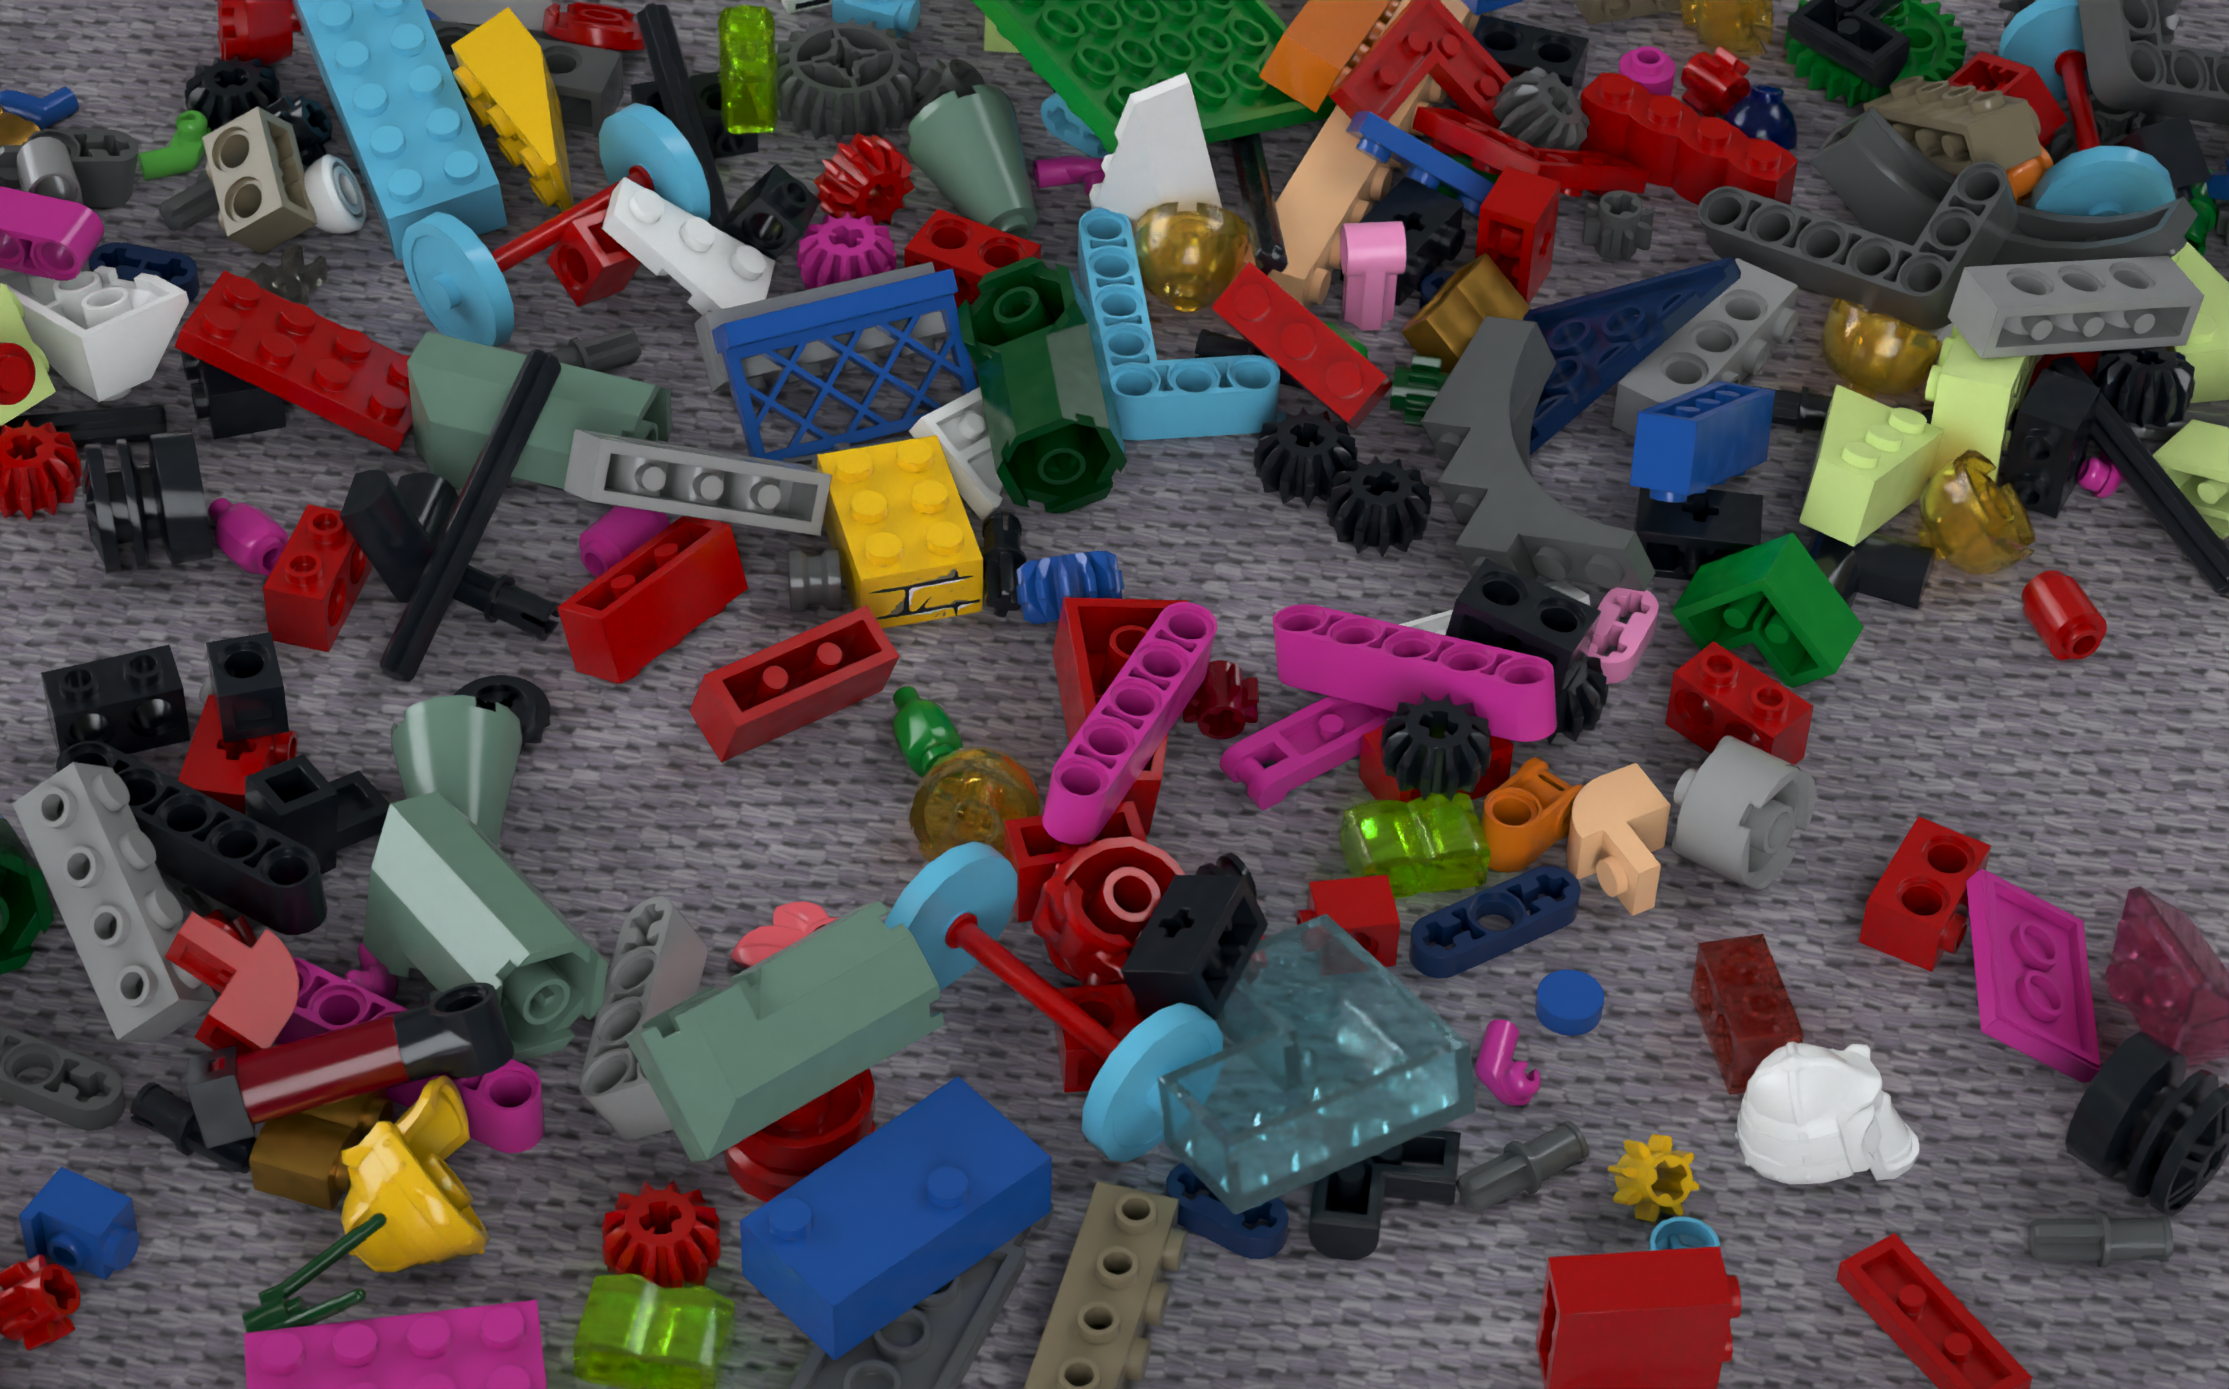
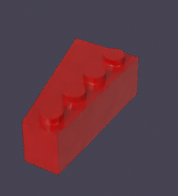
M1063 598L1052 654L1068 743L1074 738L1162 610L1168 605L1177 602H1188V600ZM1168 734L1121 801H1134L1145 835H1149L1160 790Z

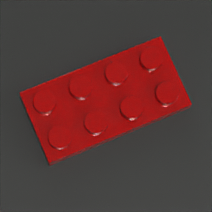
M224 270L180 330L175 348L390 450L398 452L413 429L407 368L409 355H402L371 340L367 335L358 330L345 328L316 314L306 305L293 303L267 291L251 279L238 277Z

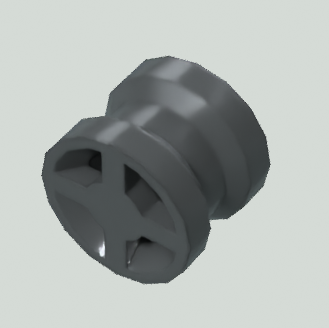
M838 548L825 549L820 555L807 556L801 550L788 551L791 612H804L809 605H823L828 610H841V572Z

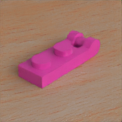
M1327 696L1230 746L1221 757L1220 769L1234 783L1242 781L1248 787L1247 796L1261 810H1266L1281 802L1289 791L1360 755L1362 735L1385 725L1387 719L1392 718L1395 712ZM1271 759L1276 763L1266 769L1261 765Z

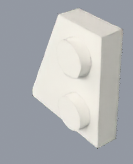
M978 387L921 417L909 432L915 439L934 435L938 436L958 493L979 519L983 521L1000 506L1003 498L999 494L1003 484L995 471L981 389Z

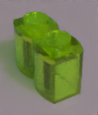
M740 5L737 7H726L722 10L718 19L719 82L721 86V117L723 124L730 133L772 132L778 121V68L775 52L774 18L765 6Z
M1456 792L1451 802L1440 793H1431L1425 801H1423L1422 797H1419L1408 803L1396 800H1369L1348 808L1343 812L1339 843L1351 877L1388 874L1394 899L1411 897L1422 891L1438 893L1478 887L1486 883L1491 851L1470 795Z
M635 1274L594 1277L573 1344L574 1376L589 1383L625 1389H719L735 1334V1302L719 1295L712 1289L701 1286L663 1289Z

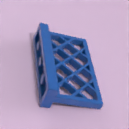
M953 268L724 323L712 330L717 354H723L749 456L782 461L783 458L807 456L834 449V445L837 443L848 442L851 445L910 430L921 417L930 413L912 416L919 404L931 412L942 407V405L924 395L939 368L959 379L963 395L977 389L978 386L969 352L962 341L957 306L953 295L959 292ZM941 311L947 337L938 353H935L909 337L920 316ZM908 319L902 331L890 325V323ZM875 327L896 340L881 368L853 351L854 346L865 329ZM851 333L845 345L832 338ZM819 341L839 354L825 381L820 380L796 365L807 343ZM903 346L932 362L917 390L889 373ZM795 347L788 359L775 352ZM950 349L954 364L945 359ZM762 355L782 368L767 396L747 384L741 363L742 359ZM847 359L875 376L860 404L832 387ZM790 373L819 390L803 418L774 401ZM883 381L911 398L899 420L889 422L868 409ZM826 395L855 412L843 434L831 436L811 423ZM751 398L762 404L756 415ZM770 409L798 426L786 448L765 453L759 426ZM862 418L875 425L856 430ZM805 432L819 439L799 444Z

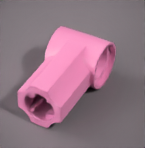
M1403 222L1342 223L1340 230V259L1344 275L1341 306L1343 319L1345 322L1356 325L1360 330H1381L1385 322L1393 319L1397 274H1404L1406 268V236Z

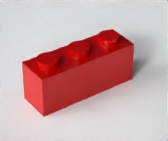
M1250 261L1211 306L1212 310L1221 320L1264 356L1276 363L1283 372L1339 419L1347 422V425L1354 431L1392 387L1388 376Z
M683 515L559 605L557 609L576 671L609 682L622 684L636 677L645 665L665 650L680 644L685 635L708 618L721 613L729 602L747 590L748 585L731 524Z
M865 605L705 674L689 712L722 763L883 691L900 656L869 607Z

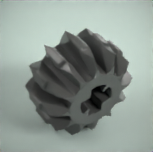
M1535 67L1529 72L1525 71L1518 77L1514 76L1502 87L1503 90L1496 96L1497 105L1492 111L1495 118L1502 123L1498 130L1534 147L1578 150L1581 147V143L1588 137L1586 129L1591 123L1588 116L1581 110L1582 101L1574 96L1572 86L1566 87L1555 72L1547 74L1545 70L1539 67Z

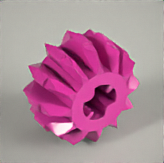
M849 212L846 213L844 218L839 219L824 215L821 224L808 225L803 239L799 240V249H797V267L800 268V276L804 282L805 290L896 270L897 252L894 250V242H892L889 236L888 227L874 225L871 216L854 219L850 216Z

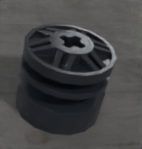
M192 429L151 435L149 464L136 465L126 439L116 440L120 468L105 470L101 443L85 445L86 458L81 485L90 539L104 563L106 574L122 572L118 544L133 542L137 570L147 568L149 539L162 538L167 556L172 564L213 558L206 503Z
M2139 1031L2121 1044L2095 1075L2081 1098L2070 1122L2065 1140L2066 1150L2078 1160L2107 1177H2114L2130 1165L2126 1179L2127 1191L2136 1197L2144 1198L2149 1195L2150 1204L2153 1208L2164 1215L2174 1216L2182 1211L2208 1184L2229 1154V1084L2219 1087L2218 1076L2204 1069L2189 1076L2183 1082L2187 1069L2186 1056L2151 1034Z

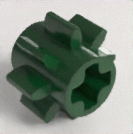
M1413 354L1411 368L1395 367L1390 410L1405 412L1404 425L1424 427L1421 422L1422 418L1451 374L1441 372V358Z

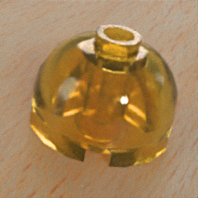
M1681 0L1682 17L1686 27L1695 26L1698 38L1712 52L1715 53L1718 46H1722L1737 57L1768 54L1762 41L1771 47L1774 33L1772 0Z
M1178 202L1164 203L1148 209L1137 220L1135 247L1142 283L1148 292L1179 311L1194 312L1201 308L1212 306L1244 268L1243 260L1250 246L1248 227L1245 221L1231 211L1213 204L1197 202L1196 212H1177Z
M1834 297L1821 333L1822 355L1829 369L1845 379L1843 387L1875 400L1878 393L1900 396L1914 391L1926 381L1932 366L1936 365L1940 356L1943 340H1939L1935 335L1887 314H1879L1870 310L1865 312L1863 311L1864 305L1841 297Z
M1967 449L1945 463L1932 475L1921 494L1919 510L1923 528L1919 530L1918 535L1922 545L1936 549L1935 561L1944 559L1956 570L1970 575L1996 574L2013 567L2034 553L2035 550L2027 546L2036 541L2035 532L2015 490L2010 483L1998 488L1987 475L1997 467L1977 450Z
M987 747L959 748L939 758L918 783L909 815L911 829L912 827L914 828V834L920 842L918 849L930 863L953 847L973 841L987 845L993 841L995 850L1004 856V821L1042 815L1039 787L1028 769L1005 752Z

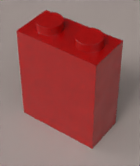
M1720 1246L1548 1257L1536 1337V1348L1544 1388L1717 1389L1722 1363L1731 1362L1733 1342L1730 1319L1739 1318L1741 1314L1739 1281L1736 1275H1726Z

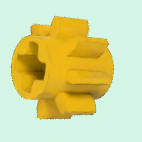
M1652 1134L1648 1140V1146L1641 1141L1625 1140L1623 1143L1626 1153L1620 1158L1617 1165L1608 1166V1171L1615 1175V1183L1619 1190L1612 1198L1614 1203L1628 1206L1636 1204V1219L1650 1222L1657 1220L1660 1210L1670 1215L1682 1216L1684 1211L1681 1203L1688 1197L1691 1191L1699 1190L1700 1186L1693 1181L1692 1171L1689 1166L1695 1158L1694 1154L1680 1150L1671 1152L1673 1143L1670 1136Z

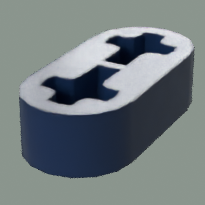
M113 242L96 248L88 260L91 272L99 266L116 268L118 279L135 282L134 278L141 273L156 275L186 291L189 302L193 301L199 294L200 284L196 262L191 257L181 253L129 243Z
M1190 1160L1178 1164L1170 1171L1166 1179L1165 1196L1179 1199V1225L1240 1256L1250 1259L1268 1258L1278 1253L1284 1247L1287 1240L1289 1218L1288 1209L1280 1198L1215 1164L1203 1160ZM1199 1189L1209 1192L1208 1196L1199 1194L1194 1200L1185 1197V1193L1194 1195ZM1259 1219L1269 1222L1268 1226L1260 1224L1254 1230L1244 1227L1245 1223L1253 1225Z

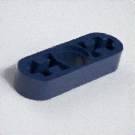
M1541 866L1420 918L1412 927L1409 947L1410 962L1416 970L1424 975L1433 978H1448L1571 924L1577 916L1581 893L1580 883L1571 872L1563 868ZM1544 893L1545 897L1538 899V895ZM1558 897H1561V901L1556 902L1554 900ZM1486 915H1499L1508 919L1512 926L1505 930L1493 931L1480 925L1477 920ZM1433 941L1437 944L1428 946V943ZM1452 944V947L1449 950H1445L1443 948Z

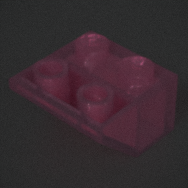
M2141 886L2129 889L2122 917L2117 926V936L2110 963L2106 969V982L2112 997L2118 1003L2126 1004L2138 1021L2140 1031L2151 1034L2185 1055L2187 1068L2229 1055V971L2186 913Z

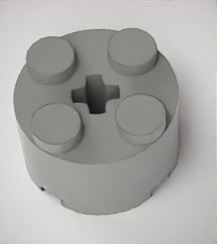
M1732 736L1723 737L1697 771L1693 768L1686 770L1676 785L1674 802L1681 806L1678 816L1676 833L1672 841V851L1740 885H1747L1754 889L1766 888L1791 863L1797 850L1787 846L1795 828L1798 827L1805 831L1808 829L1816 797L1814 779L1796 765Z

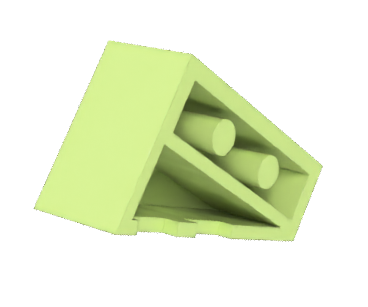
M1953 324L1951 337H1946L1943 342L1939 363L1931 368L1925 392V400L1934 402L1931 425L1945 430L1929 476L1930 479L1937 477L1944 482L1994 492L1998 480L2002 450H2008L2012 438V431L2007 430V427L2015 409L2019 410L2024 402L2039 355L1981 359Z

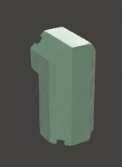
M428 331L425 332L407 361L415 451L421 461L423 458L426 461L429 473L446 479L453 487L463 489L527 355ZM560 363L561 372L510 477H512V483L524 479L564 489L575 429L656 442L658 440L668 442L672 428L671 389Z
M436 791L390 803L371 866L363 945L379 963L385 965L390 974L408 978L409 967L419 969L427 978V982L432 983L440 992L474 982L493 985L496 989L514 1047L513 1060L522 1062L562 1050L576 1036L569 1028L570 1025L581 1014L590 1020L602 1007L608 962L506 854L440 793Z
M880 900L857 907L750 968L729 977L732 986L720 992L719 988L715 989L712 985L642 1024L643 1029L632 1031L625 1036L691 1162L711 1159L944 1025L943 1011L930 1014L929 1005L941 998L939 984L913 934L902 923L889 929L879 919L890 912Z

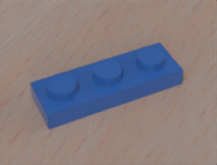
M1356 111L1346 132L1360 139L1356 146L1357 150L1383 164H1386L1391 157L1409 168L1405 174L1406 178L1433 190H1437L1438 186L1443 187L1457 196L1456 200L1464 203L1463 211L1479 219L1480 206L1494 186L1493 182L1370 111Z

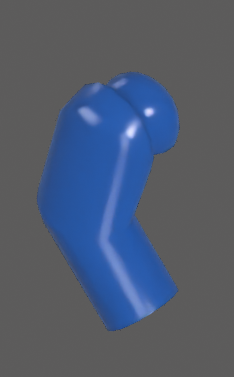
M62 87L43 98L16 90L0 92V105L4 112L13 113L24 120L32 121L40 130L59 122L79 110L78 101L74 93L67 87Z

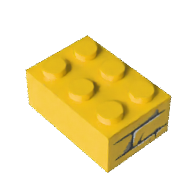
M937 435L817 455V470L832 475L823 523L832 549L838 548L840 572L853 610L867 605L882 629L982 611L983 557Z

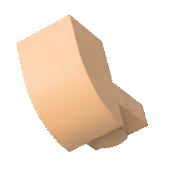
M1637 763L1601 775L1587 783L1579 791L1573 802L1566 849V861L1569 871L1578 880L1597 873L1599 883L1604 892L1610 897L1617 896L1632 916L1655 907L1661 864L1651 852L1661 849L1665 845L1671 807L1670 803Z

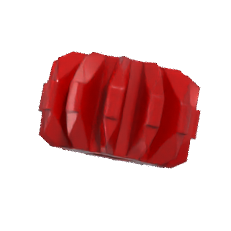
M857 133L849 145L837 142V153L832 159L822 160L826 170L814 179V183L819 189L817 198L821 200L819 205L824 213L835 219L844 218L847 212L854 219L871 216L874 225H878L881 222L891 226V218L895 210L906 208L902 200L903 196L915 187L909 179L913 167L908 163L907 158L890 141L880 138L876 134L872 137H866Z
M28 419L22 427L14 429L7 425H2L0 432V511L3 517L8 518L20 510L30 522L36 510L43 509V511L55 516L58 503H74V492L76 488L81 486L80 478L83 472L81 459L77 457L76 445L72 442L70 433L57 432L52 422L45 423L39 427H33Z
M673 1179L664 1190H654L644 1180L639 1191L640 1196L619 1192L615 1210L605 1213V1220L602 1223V1239L605 1242L602 1244V1254L608 1272L617 1274V1281L620 1282L622 1290H629L642 1283V1292L650 1301L659 1288L668 1287V1290L679 1300L684 1290V1281L695 1286L704 1287L705 1280L708 1277V1268L718 1267V1260L721 1256V1239L718 1237L721 1233L720 1219L716 1215V1209L706 1206V1200L703 1198L700 1189L681 1194V1189L678 1187L675 1179Z

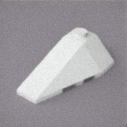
M1185 72L1130 94L1115 130V136L1119 142L1116 151L1113 154L1105 155L1101 164L1105 178L1102 183L1093 184L1090 191L1091 209L1105 208L1111 212L1128 216L1132 226L1134 242L1171 255L1185 251L1190 253L1203 251L1211 247L1218 238L1225 236L1226 230L1223 208L1188 76Z
M99 266L93 272H80L75 279L59 281L0 268V283L6 284L8 289L20 300L24 309L23 322L33 343L40 347L49 364L69 385L98 402L123 398L131 392L132 387L152 378L189 304L186 291L151 274L141 273L134 278L135 282L118 279L116 268Z

